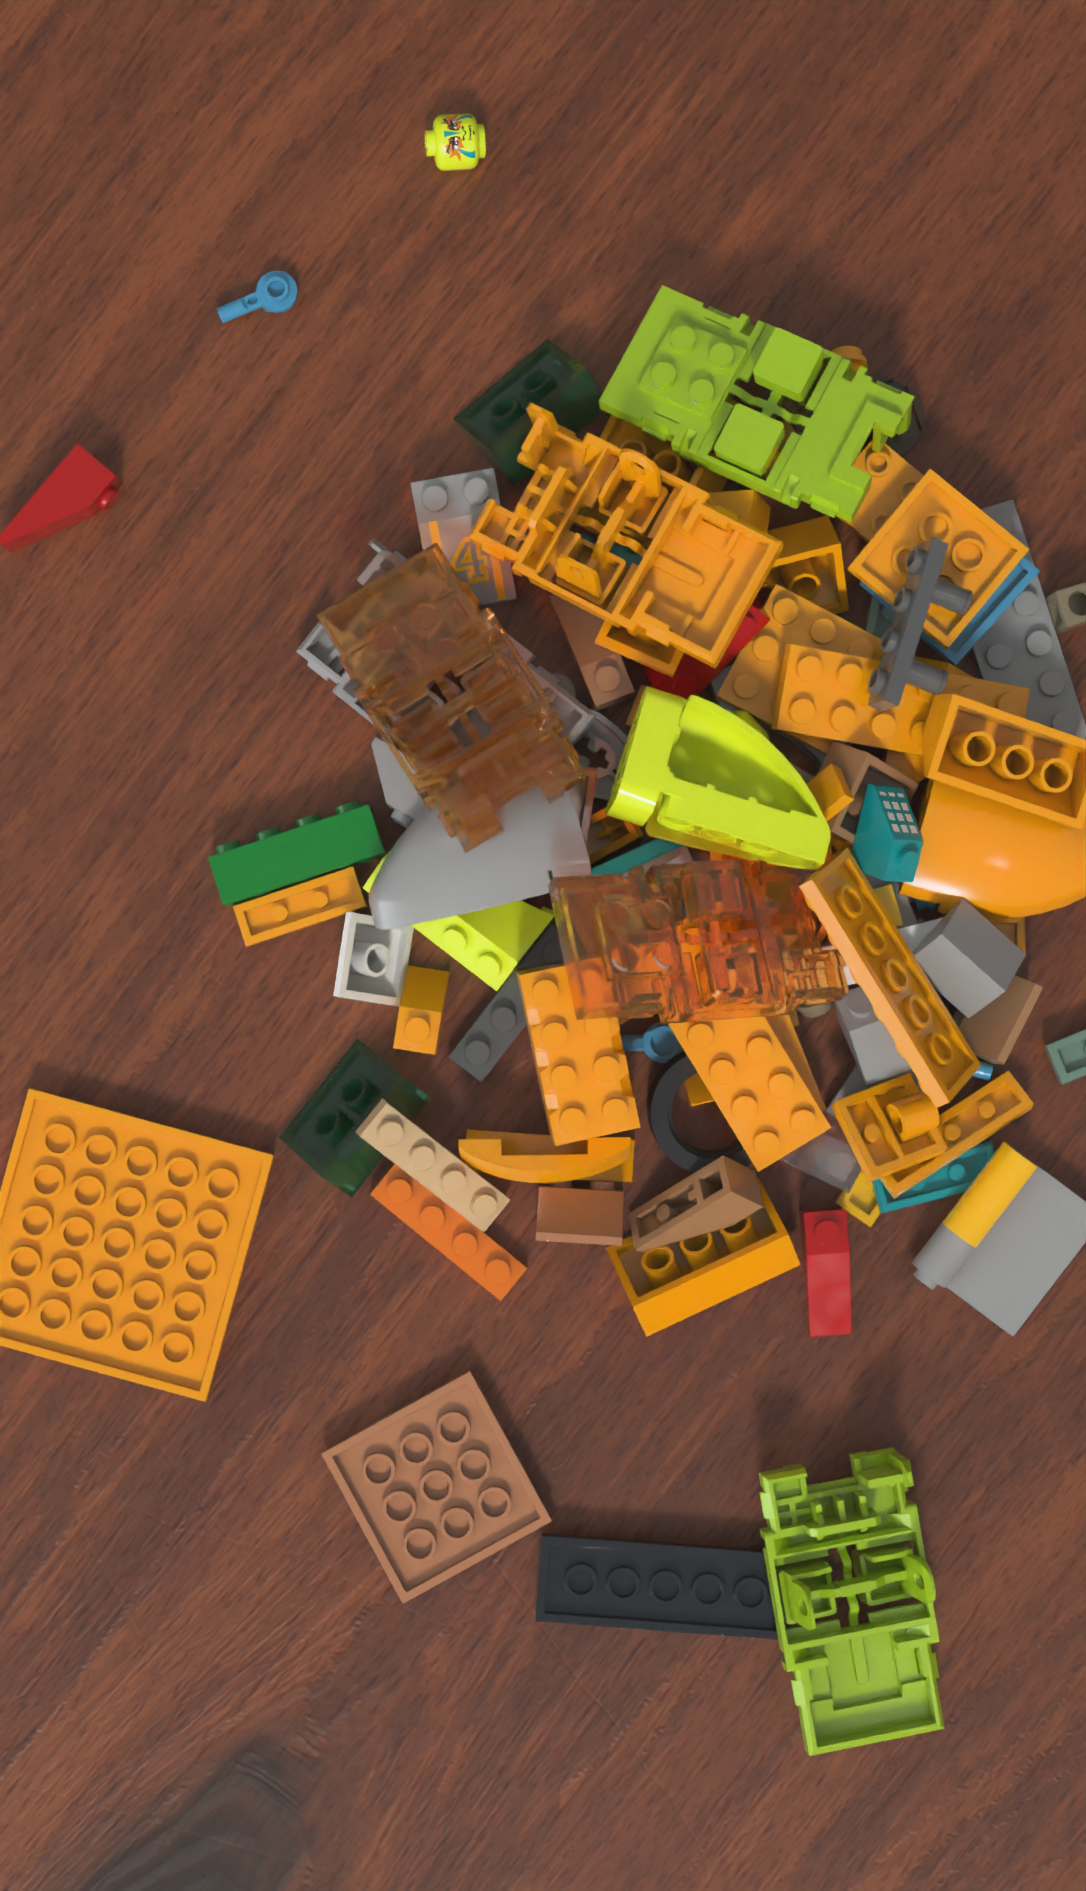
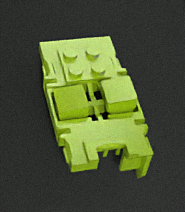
M662 285L600 397L599 406L600 410L642 428L643 432L662 441H671L672 452L684 459L750 489H754L792 508L798 509L801 501L810 504L812 509L832 518L837 516L852 523L871 487L872 481L871 474L853 467V464L872 429V450L878 453L881 452L888 437L893 438L895 434L901 435L908 430L911 424L912 402L915 396L903 391L901 392V390L881 381L873 382V378L868 376L867 367L860 365L859 369L855 371L851 369V360L826 350L820 345L761 320H758L755 326L751 325L750 316L743 312L738 319L711 306L705 308L704 303ZM753 374L755 383L772 390L768 400L754 397L738 387L741 381L748 383ZM735 395L746 404L762 409V412L760 413L742 404L734 406L729 403ZM785 396L800 402V405L804 406L805 409L812 411L811 418L792 414L782 408ZM778 416L791 424L804 426L805 429L802 435L791 432L785 443L784 425L776 420V417ZM713 447L717 459L709 455Z
M894 1447L869 1452L850 1453L853 1476L823 1483L807 1485L805 1478L808 1477L807 1472L800 1463L758 1472L760 1485L763 1489L762 1492H759L763 1518L767 1521V1527L761 1528L760 1534L765 1540L763 1552L779 1647L784 1653L782 1665L786 1672L792 1671L794 1674V1678L791 1679L794 1703L798 1706L804 1747L809 1756L945 1729L936 1680L939 1678L936 1654L934 1650H931V1644L939 1642L933 1605L936 1596L935 1583L931 1569L926 1562L917 1505L912 1500H906L905 1492L908 1491L907 1487L914 1486L911 1463L908 1458L897 1452ZM903 1541H913L915 1555L913 1554V1549L903 1543ZM856 1544V1549L851 1552L855 1577H852V1563L846 1550V1545ZM831 1548L837 1549L842 1562L843 1580L832 1582L831 1578L832 1567L828 1562L820 1558L829 1556L828 1549ZM856 1594H858L859 1600L868 1606L910 1597L921 1601L867 1612L868 1623H858L859 1605ZM835 1598H847L850 1608L848 1613L850 1626L841 1628L838 1618L815 1622L817 1618L836 1614ZM784 1622L787 1624L798 1623L800 1626L785 1628Z

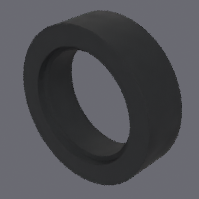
M685 1051L675 1055L657 1073L648 1094L647 1117L656 1142L674 1163L692 1173L697 1172L723 1155L746 1167L749 1166L752 1161L739 1140L722 1149L701 1150L690 1146L678 1136L672 1122V1102L679 1087L689 1077L698 1072Z

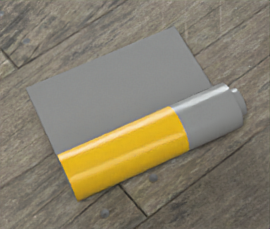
M1004 1141L911 1262L917 1268L913 1275L932 1290L937 1285L943 1288L947 1287L1008 1334L1014 1336L1085 1244L1086 1201Z

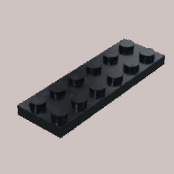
M542 1533L535 1621L778 1640L764 1552L761 1549ZM784 1622L785 1628L792 1627V1624Z

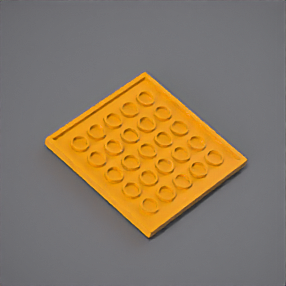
M29 1088L0 1189V1346L206 1402L275 1155Z

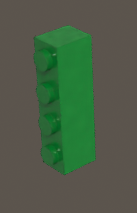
M353 801L336 807L337 815L322 820L320 814L310 815L295 821L297 825L295 829L281 833L280 828L275 827L257 833L255 835L257 841L241 846L240 841L236 840L216 847L217 854L207 858L223 906L229 908L385 856L386 851L370 805L361 806L360 801Z

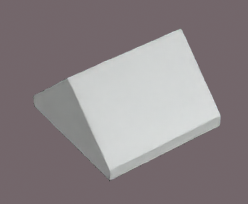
M346 912L333 996L400 1007L414 927L408 925L379 930L375 927L372 916Z

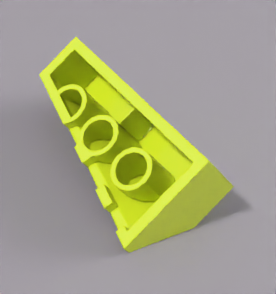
M390 851L382 858L363 886V889L368 893ZM523 899L411 926L494 990L498 991L557 912L544 906L540 910L524 902Z

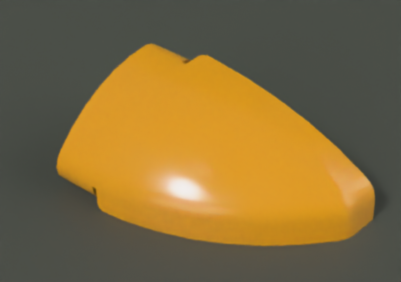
M932 779L928 780L915 816L924 841L913 883L900 882L898 894L935 905L939 903L938 911L943 914H947L956 903L964 898L986 919H1013L1041 914L1065 907L1086 897V817L1082 830Z

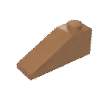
M554 594L550 595L549 599L593 710L599 712L632 699L635 690L621 655L595 644V639L605 620Z
M723 1155L628 1213L635 1250L643 1252L731 1227L764 1206L756 1172Z

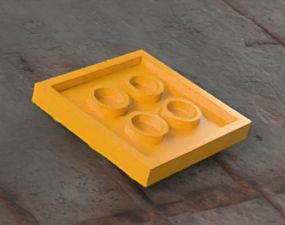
M929 469L847 570L893 607L894 598L898 590L904 586L908 571L905 570V563L912 548L931 538L948 543L949 545L939 574L940 579L971 590L973 597L968 610L962 615L930 603L922 631L947 650L1024 557L1029 548L933 470Z
M775 584L763 606L770 621L739 652L715 698L738 710L749 712L756 720L772 727L786 644H795L880 660L883 652L880 650L882 639ZM779 731L825 756L834 741Z

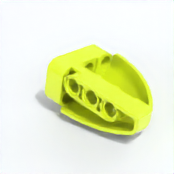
M645 687L619 762L605 815L642 827L646 823L645 833L648 836L684 846L767 864L807 870L819 869L824 864L831 839L830 828L813 794L801 775L785 756L763 734L713 702L695 695H690L686 700L681 696L652 687Z

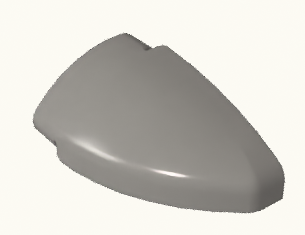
M553 752L514 762H503L484 769L458 783L434 800L399 837L383 862L370 888L368 901L375 927L379 930H386L487 909L547 894L551 891V886L591 876L590 860L580 823L565 779Z

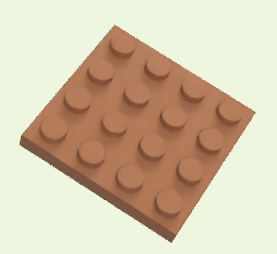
M471 1369L321 1453L402 1604L552 1521V1517Z

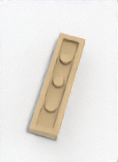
M383 1098L355 1131L362 1139L482 1232L488 1229L510 1201L503 1192Z

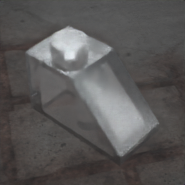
M824 1133L780 1159L847 1193L850 1192L861 1170L851 1147Z

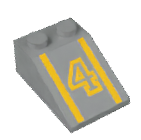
M494 468L412 482L411 489L426 569L475 608L517 600L510 561L506 559L503 562L489 555L468 538L489 499L495 500L501 506Z

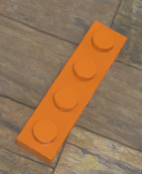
M396 1164L392 1166L370 1193L378 1202L500 1301H502L528 1269L526 1265L488 1234L482 1232Z

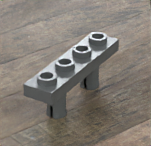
M931 538L913 547L906 559L905 570L908 571L904 586L898 590L893 601L892 608L896 613L892 626L885 631L881 640L880 650L883 652L879 667L873 671L868 682V691L871 694L867 706L880 711L899 706L906 683L934 695L940 694L948 679L947 671L915 659L916 648L930 603L962 615L968 610L972 601L973 592L971 590L940 579L939 574L949 545L946 542Z

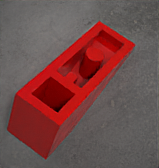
M77 443L1 532L0 545L8 552H13L94 517L101 509L104 511L108 510L120 495L118 489L122 483L114 473Z
M832 1207L799 1210L809 1337L852 1334L850 1251L846 1209Z

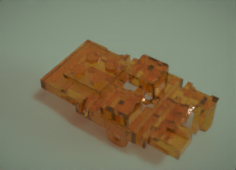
M436 542L316 616L341 655L339 661L352 682L357 680L359 686L353 689L356 697L362 703L366 713L415 791L423 800L427 810L438 809L440 813L437 816L451 839L456 837L464 852L467 853L488 839L490 841L504 832L494 812L507 802L538 786L547 802L551 804L564 796L566 791L586 780L587 776L578 762L581 758L567 736L562 737L559 733L565 728L562 718L490 607L482 611L479 609L478 606L481 604L468 583L461 581ZM505 647L508 649L509 653L511 654V656L519 666L520 670L530 683L531 687L539 697L538 699L535 700V696L531 692L530 688L520 675L519 671L517 670V668L515 667L507 653H499L500 650H502ZM493 655V658L461 678L460 682L466 692L455 697L442 675L452 670L455 677ZM435 680L448 703L439 708L433 700H427L397 721L391 718L430 694L426 684ZM475 706L490 726L491 734L483 739L466 714ZM459 718L475 743L468 748L462 745L449 724ZM382 722H384V724L386 725L388 732L394 739L395 743L399 747L400 751L404 755L405 759L407 760L411 768L416 772L415 774H412L411 770L409 769L406 762L400 755L399 751L395 747L389 735L383 728L381 724Z
M730 859L652 865L646 873L643 865H637L628 873V877H624L623 874L555 877L548 885L576 1020L626 1017L627 1019L653 1017L654 1014H659L661 1024L789 1015L800 1004L813 1006L826 1005L831 1001H841L849 994L843 969L846 966V962L838 949L822 950L814 930L811 909L808 907L804 894L799 887L816 870L786 866H767V862L761 859H757L750 867L749 860ZM674 878H680L677 882L674 881ZM679 900L685 901L688 920L690 922H698L699 934L678 933L677 926L684 924ZM740 916L745 930L735 933L720 932L719 920L727 922L735 920ZM746 939H747V941H748V944H734V945H723V944H722V942H725V941H727V942H739V941L746 940ZM681 943H687L688 945L701 944L702 950L695 955L700 991L691 952H683ZM757 999H760L759 1004H751Z

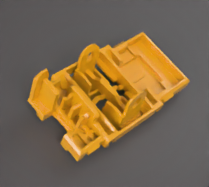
M530 402L526 410L533 423V427L521 446L522 451L519 453L517 461L534 470L535 473L513 512L499 506L493 499L488 500L468 536L470 541L481 547L482 551L503 562L508 559L513 564L511 569L514 574L520 577L522 575L528 577L531 583L618 628L621 626L625 627L628 633L635 637L639 630L646 632V636L667 647L672 644L674 648L716 669L782 551L783 542L739 520V515L719 505L715 507L710 505L711 497L709 493L658 468L651 459L640 452L628 448L622 450L588 432L584 439L581 440L575 437V432L557 424L552 412ZM661 481L674 487L670 496L668 489L662 486ZM599 500L600 520L606 525H602L593 518L579 515L578 513L582 506L592 510L596 501ZM573 522L582 527H590L599 533L596 544L582 539L580 534L570 531L569 529ZM620 532H623L641 542H645L647 539L652 540L649 548L645 549L636 540L627 536H623L620 534ZM614 542L631 548L637 555L642 557L639 566L632 563L627 571L626 561L609 552ZM555 575H557V585L551 583Z

